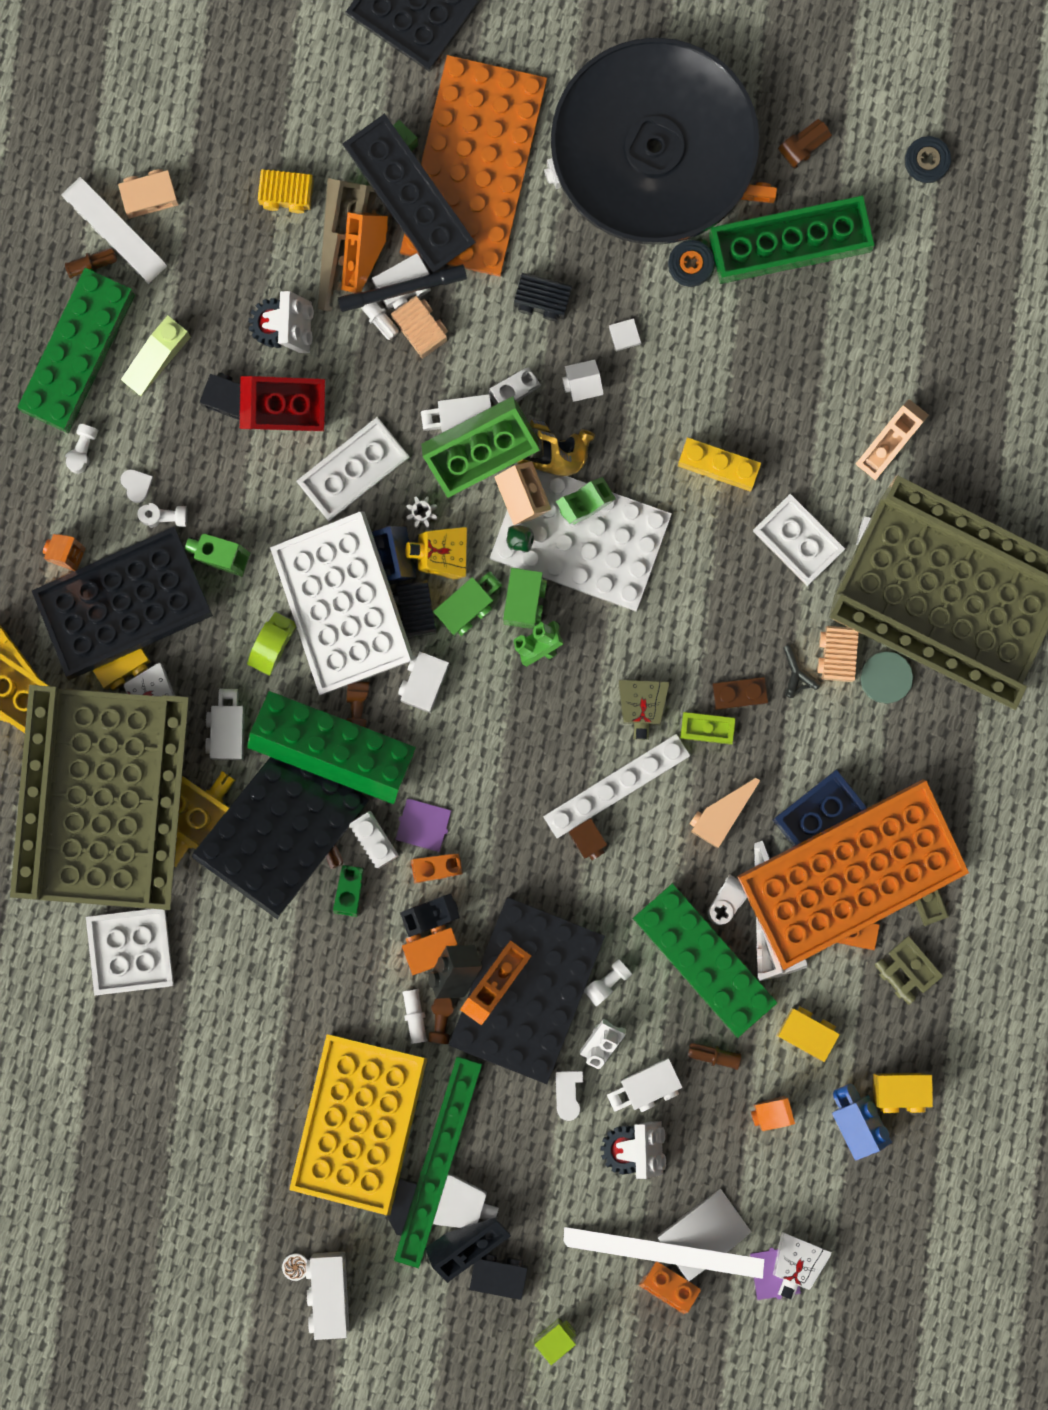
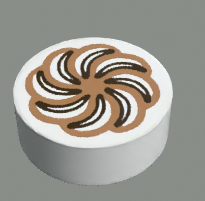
M299 1253L287 1256L282 1264L284 1275L292 1281L303 1279L306 1276L307 1258Z

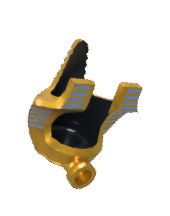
M531 419V427L539 429L538 436L542 442L543 457H526L517 463L523 464L532 461L536 470L558 476H569L580 471L587 461L588 446L590 441L594 440L595 434L581 429L579 435L574 433L567 440L558 442L554 434L550 433L545 422Z

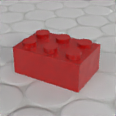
M241 376L240 429L324 431L325 379Z

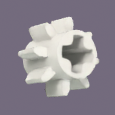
M414 497L415 504L413 506H406L408 510L412 511V514L407 516V520L414 519L416 521L415 528H418L420 523H425V526L429 528L428 521L430 519L437 520V516L432 514V511L437 509V505L433 504L430 506L428 504L429 497H426L424 501H419L417 497ZM422 506L424 510L428 509L425 518L415 515L418 513V507Z

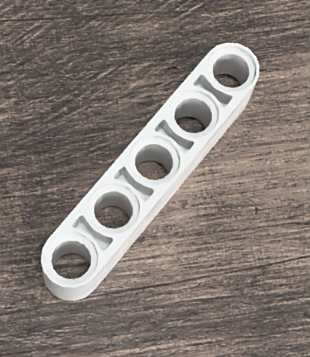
M81 177L61 194L84 220H87L92 225L91 227L102 238H105L109 245L127 261L135 272L145 279L147 284L153 281L167 267L163 260Z

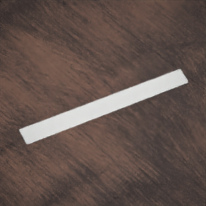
M564 1227V1243L567 1247L763 1279L764 1259Z

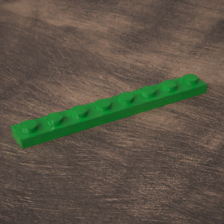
M456 1057L394 1258L396 1262L418 1269L420 1267L482 1066L480 1063Z

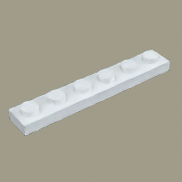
M675 734L543 817L558 839L687 759L690 755L678 735Z

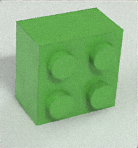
M511 568L503 617L504 625L534 629L535 623H541L543 606L538 604L539 598H545L547 580L542 579L543 572Z

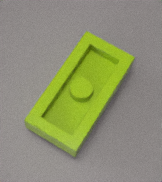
M683 712L680 739L732 745L735 718Z

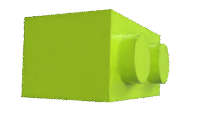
M558 1318L534 1338V1345L548 1363L553 1365L576 1345L574 1338L577 1336L575 1334L576 1331L567 1320L562 1323Z

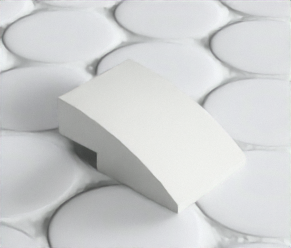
M719 1189L658 1234L657 1238L661 1243L727 1253L747 1237L751 1230L723 1191ZM677 1265L688 1281L705 1270Z

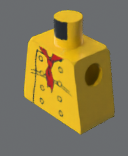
M461 527L421 533L418 537V543L408 542L406 544L405 555L407 558L418 559V570L421 572L450 579L466 577L467 528Z

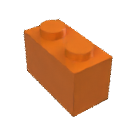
M442 925L431 929L432 935L422 938L421 934L406 938L407 944L402 945L412 976L434 968L446 946H458L452 928L446 929V926Z

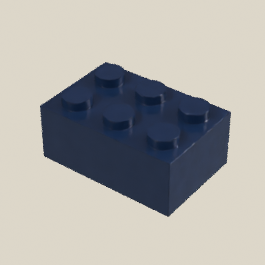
M836 769L772 820L794 847L867 809V807Z

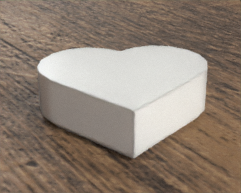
M127 470L121 475V484L127 489L128 498L134 503H140L146 499L154 477L135 470Z

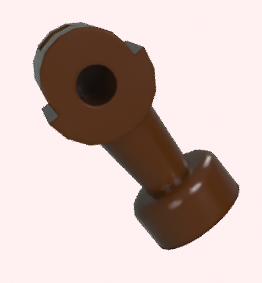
M358 681L349 684L347 687V703H351V718L346 720L366 728L367 720L362 718L364 701L369 696L370 682Z
M451 998L435 999L434 1005H431V1010L435 1014V1032L429 1033L428 1042L449 1044L450 1035L445 1033L448 1017L455 1008L452 1007Z

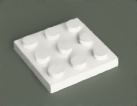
M147 909L86 917L94 996L174 986L166 910Z

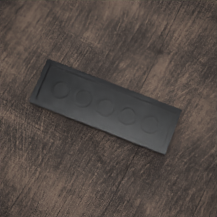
M385 113L342 143V146L432 273L476 243Z

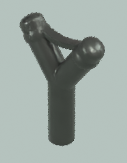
M793 644L783 647L791 669V676L785 696L787 698H794L795 694L803 689L813 688L818 690L821 682L801 669ZM799 679L809 685L797 689Z

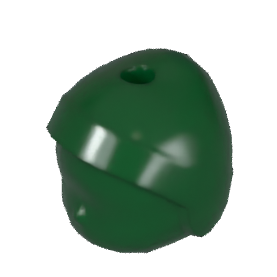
M522 525L510 526L506 538L508 548L511 551L529 552L534 541L532 529Z

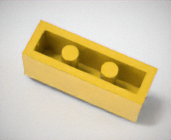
M688 437L678 462V467L750 492L761 465L760 462Z

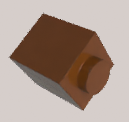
M591 818L568 832L584 859L590 857L591 861L605 853L603 848L607 844Z

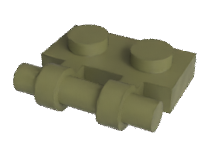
M909 936L888 952L894 960L892 964L888 966L882 958L874 964L880 971V977L884 981L887 980L896 990L894 993L899 999L903 998L908 1005L916 1000V997L910 990L916 986L921 993H924L943 977ZM899 968L910 979L905 984L895 974Z

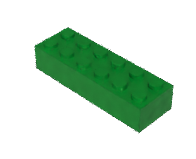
M863 196L715 226L709 232L720 284L871 253L874 247Z
M84 268L17 408L22 413L69 434L135 297L131 288Z
M271 691L268 692L251 729L247 748L391 804H394L416 749L414 746Z
M673 883L632 918L735 1037L739 1038L777 1004L776 1000Z

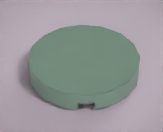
M887 651L877 653L869 658L864 664L860 675L861 686L866 695L872 700L883 704L894 703L905 697L912 686L913 680L912 670L908 662L897 653Z

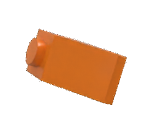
M785 1096L754 1104L755 1110L751 1111L754 1126H760L762 1131L795 1124L789 1100Z

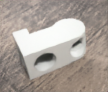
M528 367L491 387L488 394L494 405L512 396L518 402L538 389L541 384Z
M556 1071L557 1112L563 1120L571 1121L579 1115L580 1107L576 1100L575 1082H583L582 1071Z

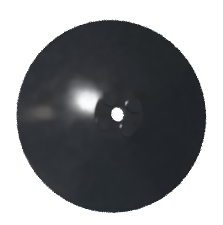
M643 38L624 42L601 52L588 61L574 75L563 91L555 110L551 129V153L555 173L562 190L574 208L587 221L605 233L622 240L640 244L661 245L680 242L700 235L722 221L735 208L748 189L755 171L759 151V128L755 109L749 94L735 73L725 63L706 50L687 42L668 38ZM653 140L659 141L662 149L656 153L650 152L647 148L648 143Z

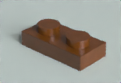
M765 677L712 684L715 710L768 703Z

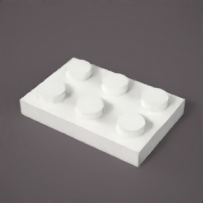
M791 494L753 529V532L806 586L815 580L845 550Z

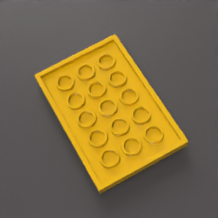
M327 1034L289 1190L383 1215H390L427 1058Z

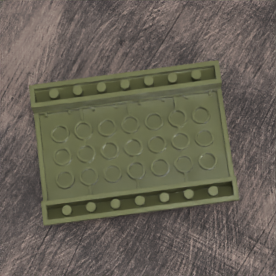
M896 475L879 500L836 590L829 618L1013 710H1017L1027 686L1023 685V682L1048 631V551Z
M29 685L10 898L171 910L189 697L168 695L160 697Z

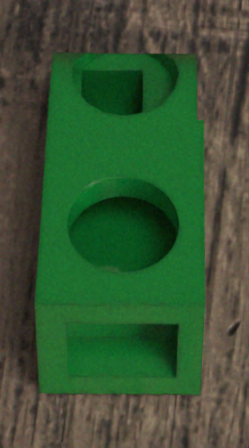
M342 865L333 907L334 914L358 916L364 868Z

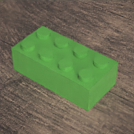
M514 396L421 444L423 458L447 498L540 451L538 438Z

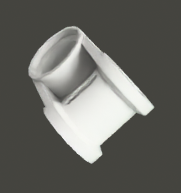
M731 874L726 878V882L719 889L718 895L708 909V918L715 925L728 923L747 898L740 881ZM724 907V913L727 916L718 920L714 909Z

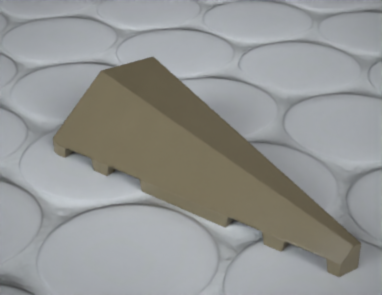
M328 178L318 309L331 311L333 307L329 306L330 298L334 290H341L342 284L338 281L343 272L347 212L376 213L372 206L377 194L371 186Z

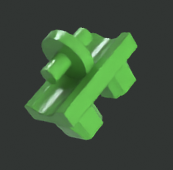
M555 621L547 625L541 622L534 626L533 634L528 637L520 635L513 641L515 650L520 654L521 662L526 667L543 656L552 659L556 656V649L563 645V640L559 634V624Z

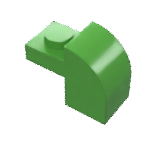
M601 477L590 481L578 491L563 496L556 503L560 508L561 515L569 524L573 523L575 525L594 515L616 500L604 478Z

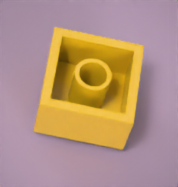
M927 1073L873 1074L874 1104L883 1113H899V1108H907V1111L912 1113L926 1112V1107H933L932 1075Z

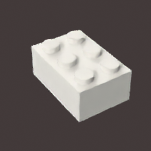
M345 1252L314 1253L310 1260H308V1263H306V1279H311V1287L307 1290V1304L313 1307V1314H310L308 1318L309 1333H314V1340L347 1338L350 1331Z

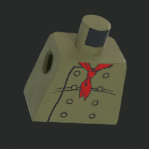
M619 680L618 688L623 724H634L633 739L649 740L650 725L661 724L669 682Z

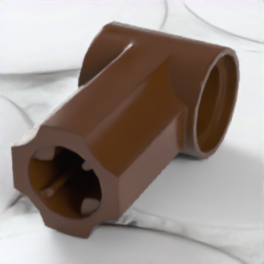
M817 119L798 135L794 134L778 147V150L789 164L796 169L799 167L798 163L803 159L805 161L808 160L812 155L811 153L829 140L832 134L825 123Z

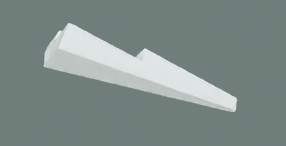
M763 841L755 843V866L769 860ZM756 917L758 980L764 981L778 978L807 968V962L803 960L783 970Z

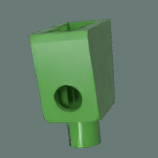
M202 534L200 540L189 537L185 545V551L195 554L194 558L202 564L243 577L251 552L237 543L207 534Z

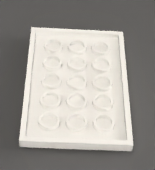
M536 470L552 510L532 521L516 524L529 527L534 533L531 550L523 553L522 551H511L507 546V531L510 526L514 525L507 509L490 559L513 568L543 572L542 578L637 612L672 513L613 493L616 500L575 525L573 523L569 524L561 515L556 501L565 495L578 491L587 483L568 476H558Z
M360 511L270 547L319 695L327 694L349 684L414 661L365 512Z

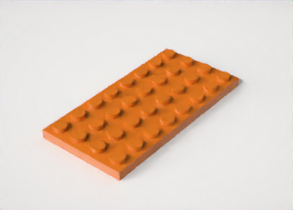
M447 55L421 166L476 243L446 265L458 266L464 264L465 269L501 277L545 91L546 77ZM404 233L400 254L413 256L418 252Z
M922 779L737 877L781 968L786 970L965 876L969 871L927 781Z

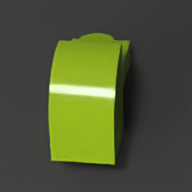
M274 612L270 620L266 621L251 650L247 665L270 676L279 663L286 644L297 628L295 621Z

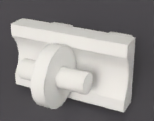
M603 1019L600 1024L595 1026L593 1033L580 1049V1055L587 1058L586 1063L588 1065L601 1069L625 1037L626 1029L615 1027L608 1020Z

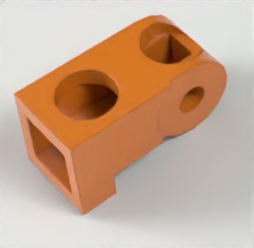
M459 853L411 860L414 884L463 874Z

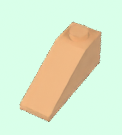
M908 399L858 460L856 465L876 480L929 415Z
M757 778L751 780L704 809L703 813L697 811L690 822V825L694 826L691 832L714 847L719 848L760 780Z

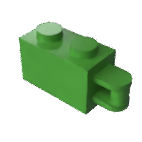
M491 571L478 582L472 577L437 607L433 613L454 637L457 634H460L462 637L473 627L471 624L473 620L477 617L483 619L493 610L490 607L493 604L491 596L502 587V584ZM485 582L492 588L487 593L481 587Z

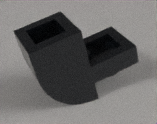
M451 893L400 912L408 937L460 918L458 906L453 900Z

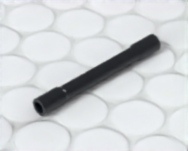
M464 264L443 269L437 273L373 290L338 297L341 312H346L364 307L367 304L431 287L467 280Z

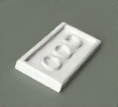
M376 417L296 482L328 522H330L408 460L410 456L380 419Z

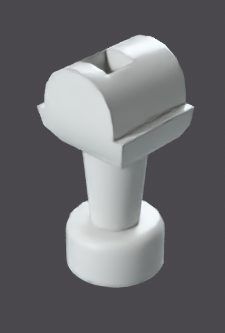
M79 424L76 433L80 435L77 445L74 450L67 452L65 455L67 467L76 474L84 472L86 467L89 466L90 461L87 451L90 439L95 440L99 431L88 425Z
M149 503V505L140 507L137 513L139 520L150 528L158 526L160 522L175 521L176 526L187 527V506H177L176 510L172 511L159 509L155 504Z
M619 959L612 964L614 969L601 980L593 981L584 989V993L587 994L595 1006L599 1005L613 992L611 988L620 978L627 980L632 975Z

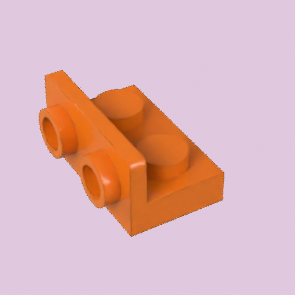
M659 1262L654 1263L648 1275L644 1276L639 1284L640 1287L683 1314L689 1312L701 1291L700 1288Z

